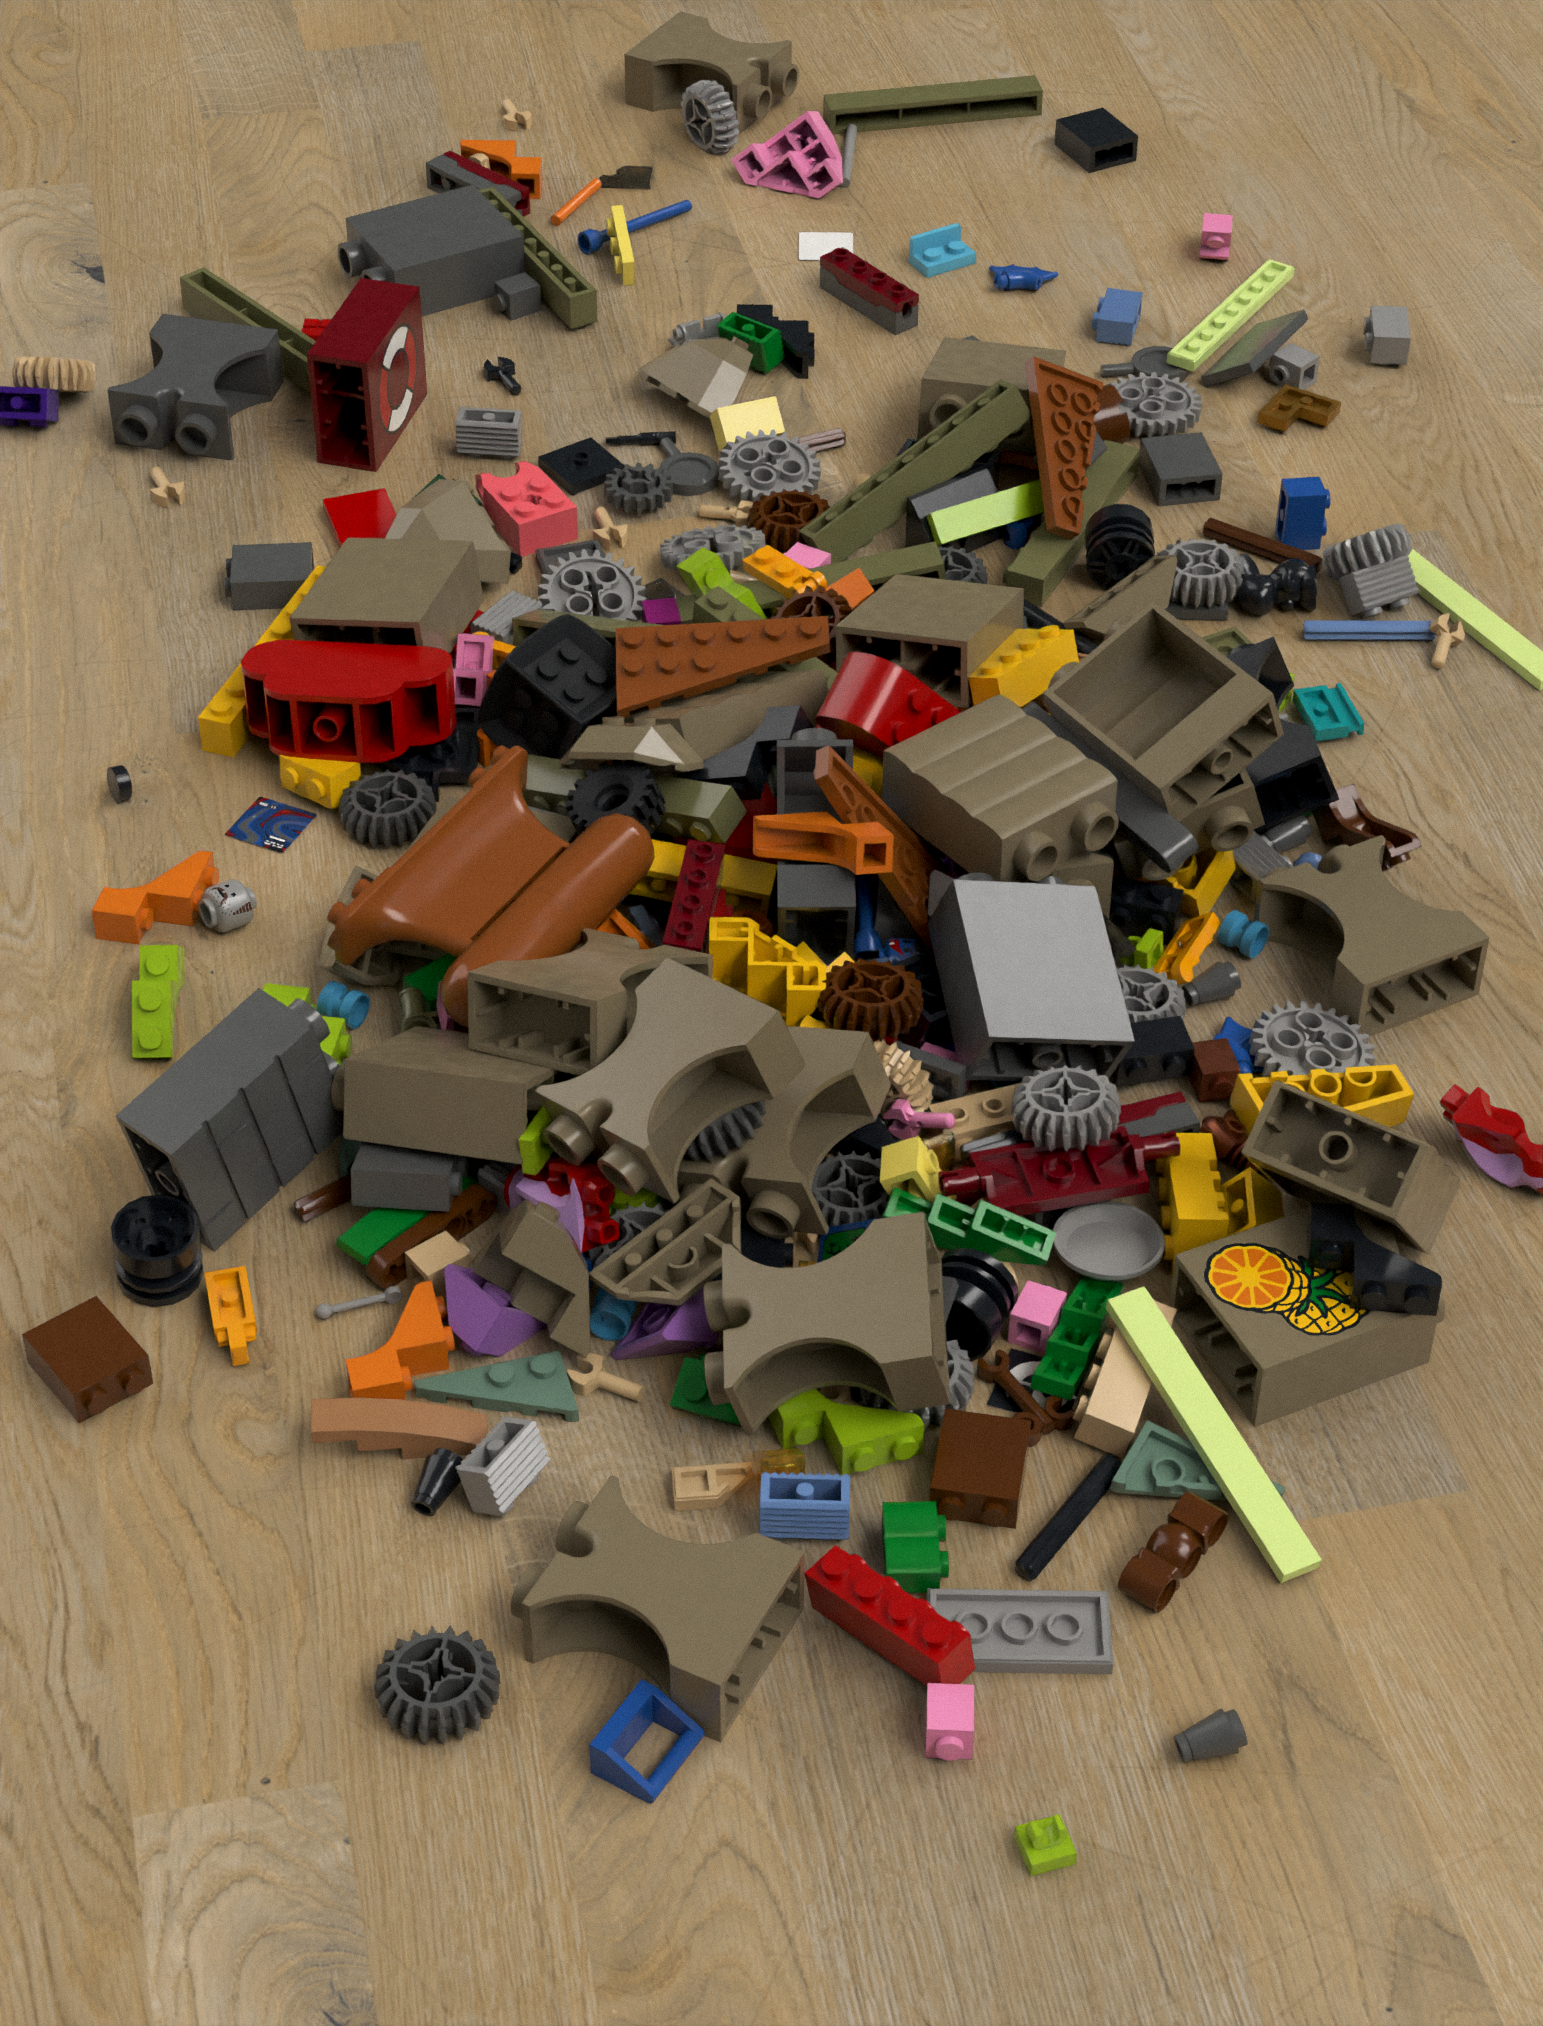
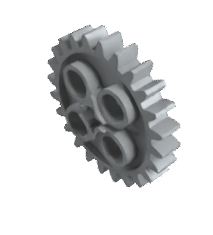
M1140 372L1139 377L1128 374V380L1118 377L1117 383L1110 382L1121 395L1123 402L1118 405L1121 414L1125 412L1128 414L1130 431H1135V436L1137 437L1141 433H1146L1148 438L1152 437L1153 434H1158V436H1164V433L1176 435V430L1186 433L1187 427L1194 428L1195 422L1200 420L1202 411L1201 394H1197V388H1189V382L1179 383V377L1172 380L1168 379V374L1157 377L1156 372H1153L1151 376H1146L1143 372Z
M759 429L758 436H754L748 431L746 432V439L737 435L735 443L728 441L726 449L721 450V458H719L718 464L719 480L723 481V489H730L729 496L740 495V501L749 500L754 502L759 500L761 495L769 496L771 491L778 493L782 492L783 489L793 491L796 488L798 492L808 490L809 494L812 495L813 490L818 489L821 475L820 460L815 459L816 451H808V443L799 445V437H794L791 440L787 439V432H784L781 436H776L775 430H771L769 435H765Z
M719 525L716 528L706 526L702 530L694 528L692 531L681 532L682 535H672V539H665L664 543L660 544L661 564L664 565V568L669 567L671 571L677 570L676 566L702 547L710 550V544H715L716 553L721 558L726 569L733 570L734 567H743L742 560L766 546L765 534H762L761 530L756 531L755 527L747 529L746 525L741 527L736 525Z
M582 549L581 557L577 558L574 553L569 552L568 561L558 557L556 566L548 565L547 574H542L538 597L539 601L543 604V610L593 616L592 608L594 602L596 603L595 613L597 617L638 621L642 620V601L646 600V587L641 586V576H633L634 566L623 568V558L614 562L612 561L611 552L605 558H602L597 549L593 556H588L586 550ZM587 575L591 577L592 595L591 592L588 591L589 581L587 579Z
M1286 1001L1284 1009L1274 1004L1271 1012L1264 1010L1261 1018H1256L1248 1042L1251 1044L1249 1055L1256 1056L1253 1064L1259 1067L1264 1066L1262 1073L1264 1077L1270 1076L1271 1072L1287 1071L1288 1076L1307 1075L1311 1069H1325L1326 1072L1340 1073L1345 1072L1346 1067L1373 1066L1376 1059L1372 1055L1375 1046L1367 1044L1370 1038L1369 1034H1359L1361 1025H1349L1347 1023L1349 1015L1339 1018L1335 1016V1008L1332 1007L1325 1012L1322 1011L1320 1003H1316L1313 1009L1308 1008L1305 1001L1300 1002L1299 1008H1296L1290 1001Z

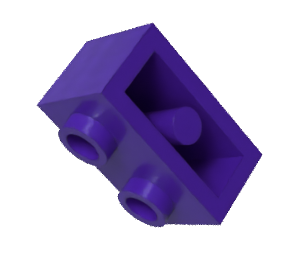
M0 386V425L18 426V420H29V426L48 427V421H58L59 390Z

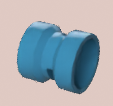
M1232 910L1220 926L1218 942L1229 948L1236 946L1240 949V953L1253 959L1263 950L1268 940L1270 929L1268 925L1258 920L1251 922L1244 913Z
M334 980L325 985L317 1003V1011L321 1016L345 1018L346 1026L352 1029H356L363 1024L370 1009V997L368 994L356 989L349 991L346 985Z
M599 1287L594 1299L595 1306H593L590 1312V1330L597 1337L604 1340H620L629 1331L631 1316L635 1311L637 1301L617 1299Z

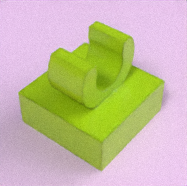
M1149 928L1142 938L1129 936L1127 938L1128 949L1123 947L1119 949V961L1125 965H1134V967L1138 964L1143 969L1154 967L1163 954V932Z
M1060 1814L1015 1826L1014 1839L1030 1876L1076 1864L1077 1852Z

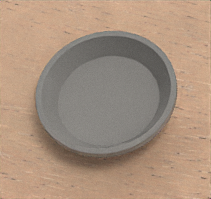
M1100 1201L1075 1206L1063 1213L1053 1228V1231L1056 1232L1053 1248L1060 1260L1082 1276L1096 1281L1121 1282L1141 1276L1153 1269L1159 1263L1164 1253L1165 1239L1159 1224L1142 1210L1119 1202Z

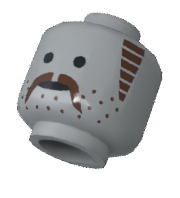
M231 879L204 890L202 900L198 903L199 913L207 927H213L214 930L225 933L251 922L253 909L257 907V900L251 888H246L240 881Z

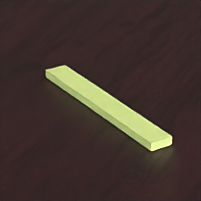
M1268 259L1167 353L1166 363L1194 372L1293 278L1295 268Z
M1412 549L1408 555V562L1411 563L1417 587L1420 589L1418 594L1443 614L1450 613L1449 619L1454 623L1460 620L1465 632L1539 691L1542 690L1543 651Z
M1145 1286L1108 1299L1106 1310L1280 1583L1319 1568L1322 1559Z

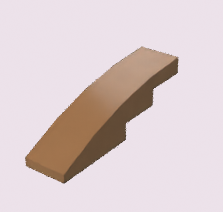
M358 1397L311 1399L312 1443L356 1440L358 1452L402 1448V1458L405 1460L426 1458L427 1455L433 1454L437 1448L448 1449L458 1455L472 1454L471 1450L476 1449V1445L481 1443V1439L486 1438L485 1434H488V1418L486 1414L446 1405L400 1399Z

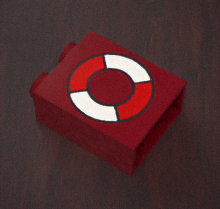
M360 278L308 351L307 362L317 463L377 472L427 396L419 286Z

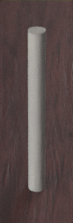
M854 124L848 125L846 129L842 158L843 183L840 184L843 188L848 187L851 181L858 130Z

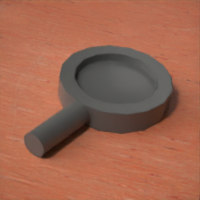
M1166 346L1143 348L1133 355L1132 363L1106 364L1100 367L1102 377L1128 374L1139 377L1140 372H1143L1146 376H1151L1153 372H1156L1157 377H1162L1164 374H1168V379L1171 380L1179 377V383L1186 379L1188 370L1166 363L1167 353L1173 349Z
M668 437L660 441V447L668 457L661 462L659 468H664V474H671L673 494L682 496L701 495L717 486L719 481L718 465L711 457L701 453H681Z

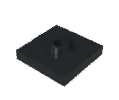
M592 437L538 456V466L572 495L603 484L606 481V475L613 474V469H624V464Z

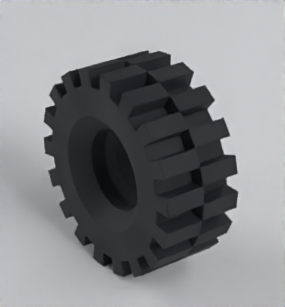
M613 760L610 766H607L606 762L598 764L599 770L593 772L592 769H589L584 773L587 777L586 779L581 780L578 778L574 783L576 790H569L567 797L570 801L566 802L567 814L579 835L592 822L613 813L634 817L651 835L653 833L651 826L658 827L662 822L659 815H665L666 808L663 804L666 802L649 768H646L645 764H636L634 760H626L625 764L621 760Z

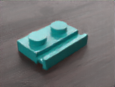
M1336 683L1335 688L1329 689L1327 685L1294 689L1292 701L1305 724L1310 726L1316 741L1348 737L1349 732H1357L1358 735H1363L1365 723L1341 683Z

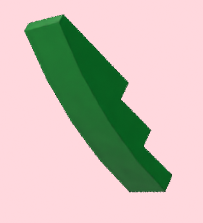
M468 1172L467 1177H462V1191L478 1183V1178ZM377 1207L339 1236L336 1246L363 1265H366L378 1250L433 1211Z
M896 1187L893 1188L882 1218L924 1212L936 1246L949 1250L972 1248L987 1253L998 1261L1045 1266L1056 1236V1232L983 1200H980L976 1209H973L937 1193L931 1203Z
M1085 1276L1081 1278L1062 1307L1060 1322L1047 1341L1045 1356L1032 1375L1030 1389L1072 1400L1095 1357L1103 1334L1108 1329L1106 1324L1110 1314L1106 1310L1107 1301L1122 1295L1124 1284L1096 1281Z

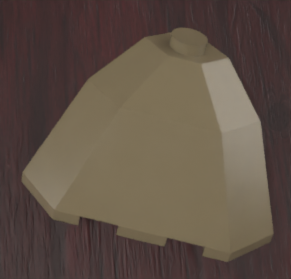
M733 336L731 341L726 338L688 339L641 366L636 374L678 400L679 398L686 402L687 406L710 418V415L717 408L733 405L749 369L753 354L747 350L750 345Z
M439 479L400 508L385 539L473 541L480 581L508 584L511 550L506 542L500 540L493 529L495 524L485 508L479 506L472 496L474 491L468 481Z
M525 1200L509 1212L473 1259V1271L482 1278L510 1292L511 1305L546 1323L550 1338L587 1357L590 1352L589 1273L587 1263L564 1224L558 1220L561 1215L560 1212L544 1202L539 1201L535 1205Z

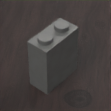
M1202 432L1141 438L1139 467L1158 507L1220 500L1223 473Z
M312 542L233 545L232 558H226L227 577L224 580L225 596L232 597L233 610L284 608L315 569Z
M362 1141L351 1167L352 1206L449 1212L454 1197L461 1196L462 1177H467L469 1157Z

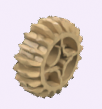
M23 356L14 360L12 377L15 387L49 388L66 393H90L95 390L97 372H95V364L88 360Z
M879 1039L875 1042L873 1041L891 1083V1087L879 1112L882 1117L897 1099H908L910 1106L915 1112H927L928 1105L932 1104L934 1085L928 1080L930 1073L921 1070L922 1061L913 1060L910 1057V1050L903 1052L898 1049L897 1042L888 1045L884 1039L882 1042ZM884 1119L887 1130L894 1120L899 1119Z

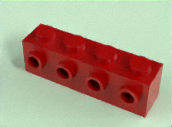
M835 1545L804 1573L813 1609L925 1686H927V1683L960 1684L976 1669L971 1635L961 1623L955 1620L950 1622L938 1614L928 1601L923 1598H914L902 1590L898 1582L892 1577H883L871 1569L859 1555H850Z

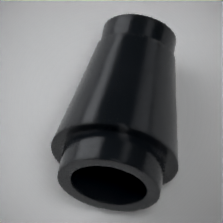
M437 1448L433 1454L426 1456L414 1498L411 1502L412 1507L417 1512L426 1516H434L436 1511L461 1483L456 1466L461 1465L463 1459L458 1454L448 1449Z

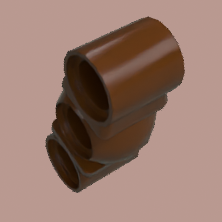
M1191 1491L1185 1492L1179 1498L1173 1510L1167 1515L1168 1524L1160 1525L1149 1538L1146 1548L1142 1547L1138 1555L1134 1556L1125 1566L1118 1581V1589L1154 1612L1159 1613L1172 1599L1175 1591L1179 1589V1579L1188 1577L1197 1566L1201 1555H1205L1208 1552V1548L1212 1547L1219 1540L1228 1523V1513Z

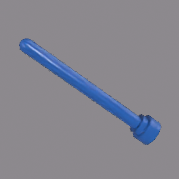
M684 200L626 222L628 233L688 212L692 209V203L689 200ZM588 229L578 234L577 242L580 250L588 255L598 251L603 243L609 241L610 237L613 236L607 235V229L602 231Z
M871 874L856 875L859 932L855 934L853 957L857 959L876 958L878 947H882V939L878 937V932L874 931Z

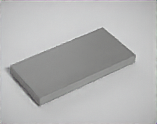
M927 1588V1601L933 1606L935 1611L950 1622L955 1620L961 1623L970 1633L976 1668L973 1672L1113 1673L1108 1591Z

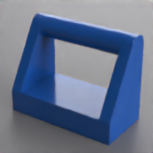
M641 1679L589 1744L591 1773L642 1801L652 1804L702 1740L705 1732L658 1687ZM652 1722L680 1737L646 1780L624 1758Z

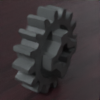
M637 463L636 467L625 464L624 469L615 468L613 469V474L606 475L604 494L607 503H613L614 509L623 507L625 513L636 510L637 514H641L642 510L646 509L652 513L654 512V507L663 509L665 502H671L673 480H671L670 473L664 474V468L662 467L655 470L653 464L642 467L641 463Z

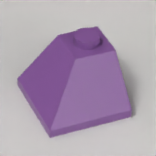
M448 1264L445 1268L449 1326L462 1339L460 1342L461 1347L469 1353L481 1357L483 1353L501 1357L547 1327L546 1323L511 1305L510 1292L475 1274L473 1269Z
M704 1287L680 1306L647 1302L631 1324L627 1335L618 1342L610 1355L615 1360L687 1353L703 1346L711 1348L716 1345L719 1333L711 1331L707 1320L704 1304Z

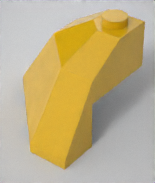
M710 917L709 954L713 955V979L779 1010L786 1026L799 1027L805 1015L810 1016L818 1007L821 991L826 989V983L822 982L826 980V966L815 959L810 962L798 955V948L779 936L775 935L770 938L759 931L760 924L748 917Z

